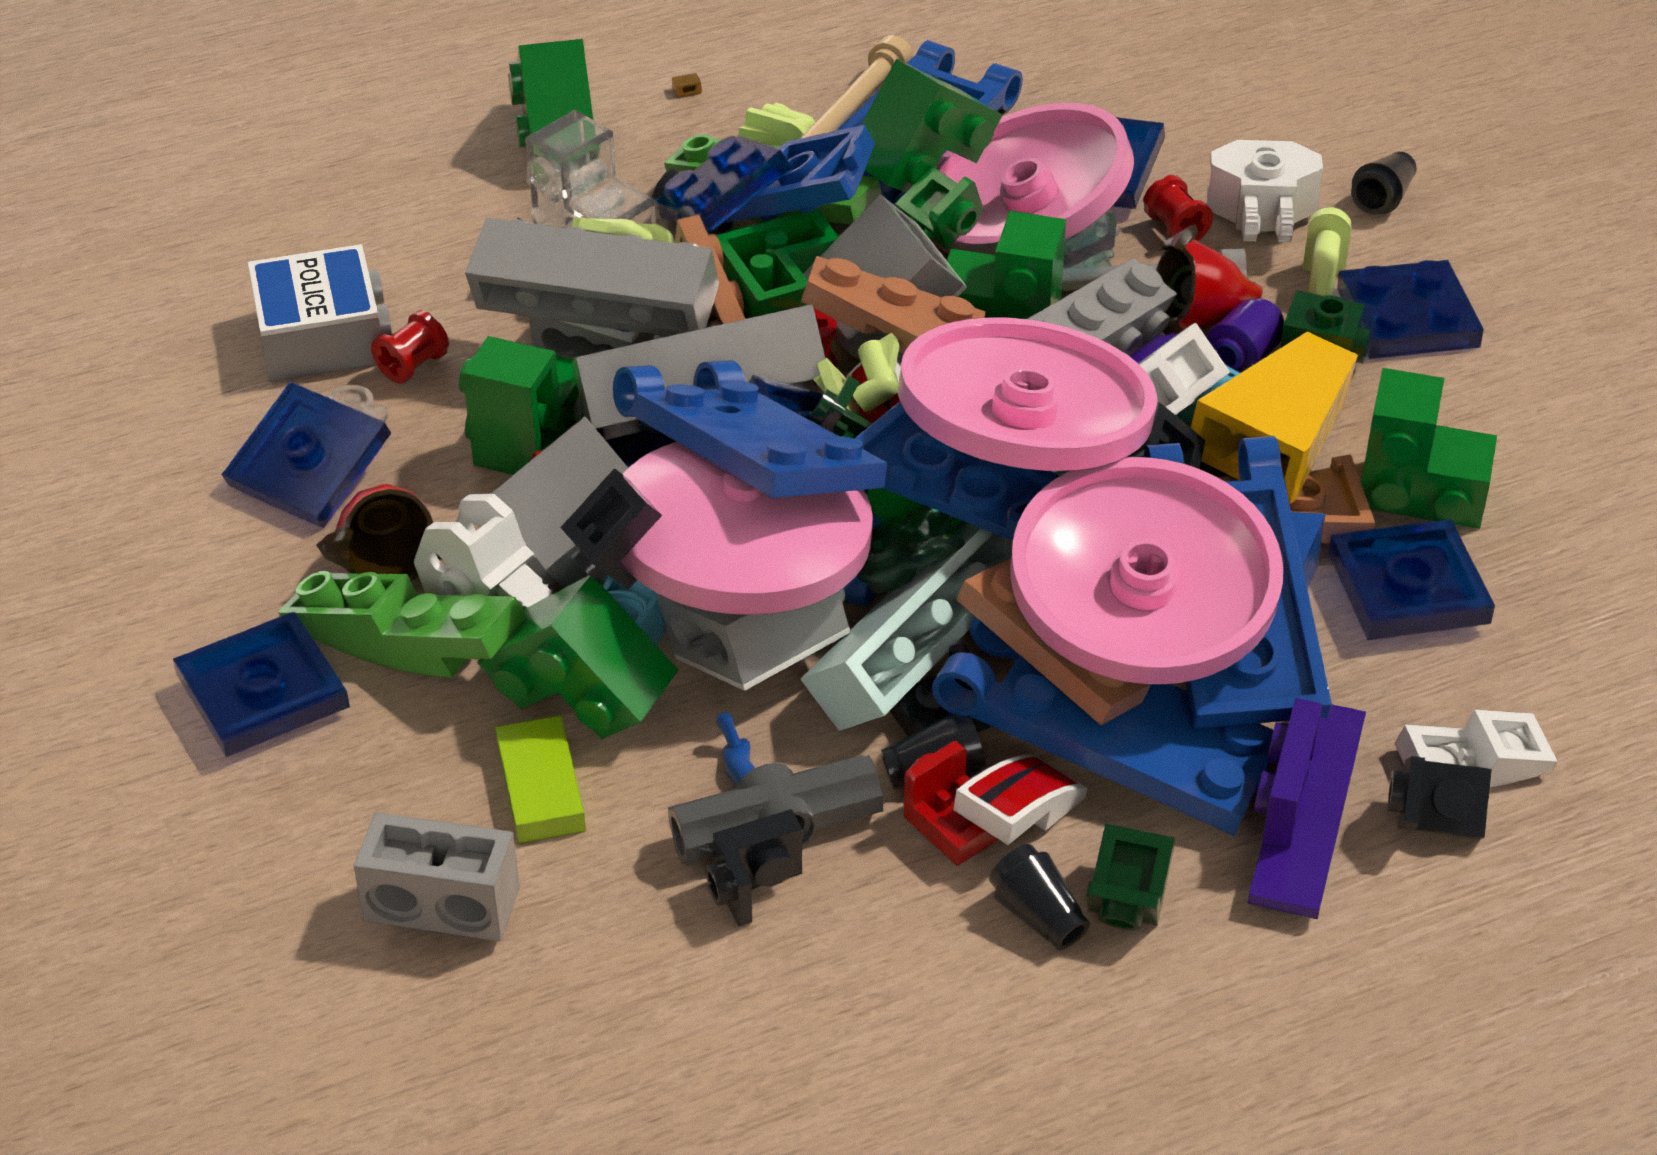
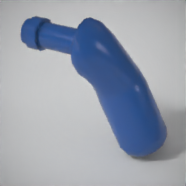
M725 712L716 717V722L727 741V745L723 748L722 753L727 775L737 787L743 776L754 769L755 766L750 761V742L746 738H739L733 724L732 715Z

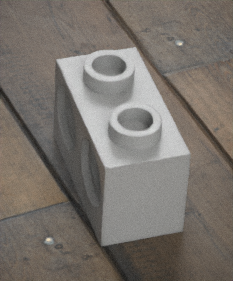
M378 812L374 813L353 866L363 920L365 922L494 941H502L520 889L512 831Z

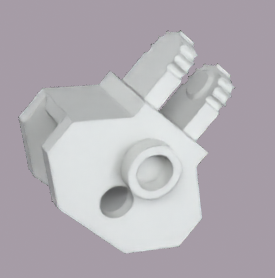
M1235 140L1211 151L1210 185L1206 191V204L1211 208L1212 212L1234 222L1236 230H1242L1243 241H1256L1259 233L1275 231L1278 242L1291 243L1294 223L1313 215L1317 211L1323 172L1322 155L1293 141Z
M469 494L461 500L455 522H433L425 529L414 559V565L425 593H433L435 595L469 596L482 594L484 596L516 597L522 610L552 595L553 590L548 588V584H543V579L529 567L534 553L526 546L513 510L495 494ZM437 555H439L443 559L446 566L441 561H439Z

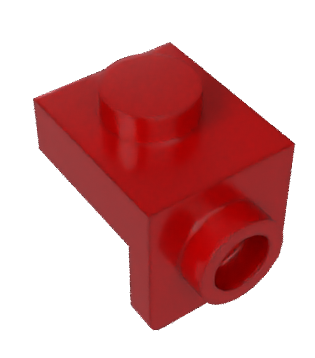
M953 741L935 753L921 756L906 771L904 778V818L956 866H959L999 839L953 810L956 790L970 780L965 775L966 749L957 741Z

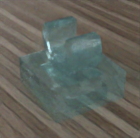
M1110 209L1087 228L1065 240L1063 268H1070L1081 262L1084 267L1112 266L1108 259L1114 257L1112 248L1115 247L1117 220Z

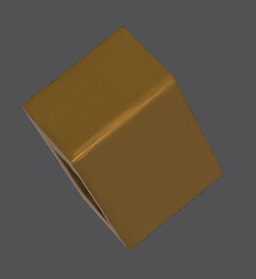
M697 73L672 77V89L677 98L702 93L701 81Z

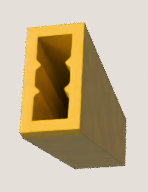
M1306 332L1197 400L1191 428L1206 440L1201 461L1240 480L1238 468V446L1240 439L1275 436L1280 450L1281 467L1289 505L1297 499L1344 407L1358 355Z

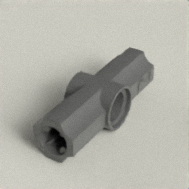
M860 755L793 773L786 765L771 763L756 767L744 775L738 783L737 789L668 807V819L679 859L682 864L690 865L714 858L713 833L792 809L802 827L803 847L813 838L817 829L883 812L884 795L880 787L878 771L869 755Z

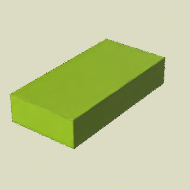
M562 716L495 727L497 746L518 844L585 832V813Z

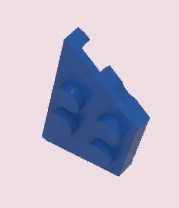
M865 125L787 141L768 154L759 163L749 167L733 178L732 182L737 191L732 196L714 200L703 199L695 204L691 210L694 215H700L704 227L755 217H760L762 221H767L779 216L783 212L797 209L801 214H805L824 204L850 200L856 193L875 142Z

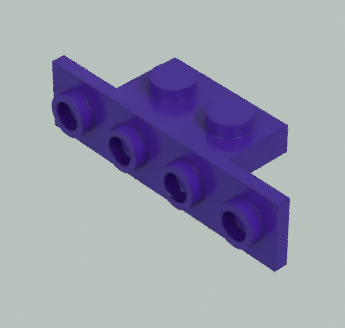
M1295 698L1289 724L1276 722L1274 726L1267 762L1278 764L1276 773L1263 771L1257 791L1254 812L1267 814L1263 841L1247 903L1318 920L1366 711L1332 704L1328 718H1320L1323 703Z

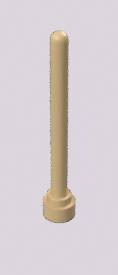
M887 35L881 38L868 54L869 67L801 138L837 131L879 85L885 81L896 59L907 63L914 56L908 42L896 35Z

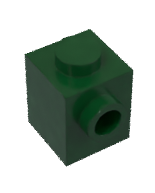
M1296 290L1283 325L1280 348L1302 334L1309 332L1357 354L1356 363L1363 364L1371 335V329L1361 328L1365 304L1347 301L1337 296H1322Z

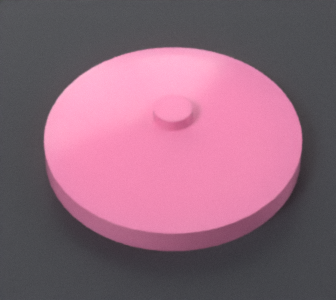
M1081 103L1046 104L1003 116L994 131L990 144L984 149L977 163L948 150L943 154L936 169L956 183L963 177H968L975 182L984 212L980 215L974 228L966 235L960 236L947 250L932 239L931 241L948 254L952 248L995 255L1009 211L1067 219L1065 240L1081 232L1113 206L1131 178L1134 156L1123 125L1108 111Z
M1017 318L968 319L948 323L927 331L916 338L906 349L902 357L898 382V396L904 410L922 430L935 439L979 459L1033 470L1068 471L1088 469L1107 465L1131 455L1148 439L1157 407V393L1151 378L1136 361L1124 352L1098 338L1074 329L1046 322Z
M678 442L648 453L623 473L662 514V517L620 562L636 580L657 594L672 601L706 611L726 614L758 615L790 611L819 602L841 590L857 576L868 558L873 515L870 502L864 490L771 498Z
M1126 457L1099 467L1071 470L1046 485L1030 501L1023 511L1014 533L1010 561V579L1017 605L1025 620L1048 646L1064 658L1091 672L1112 679L1140 684H1173L1213 675L1238 662L1255 648L1270 628L1276 613L1283 584V561L1278 541L1265 517L1252 502L1228 483L1214 475L1186 464L1156 458Z

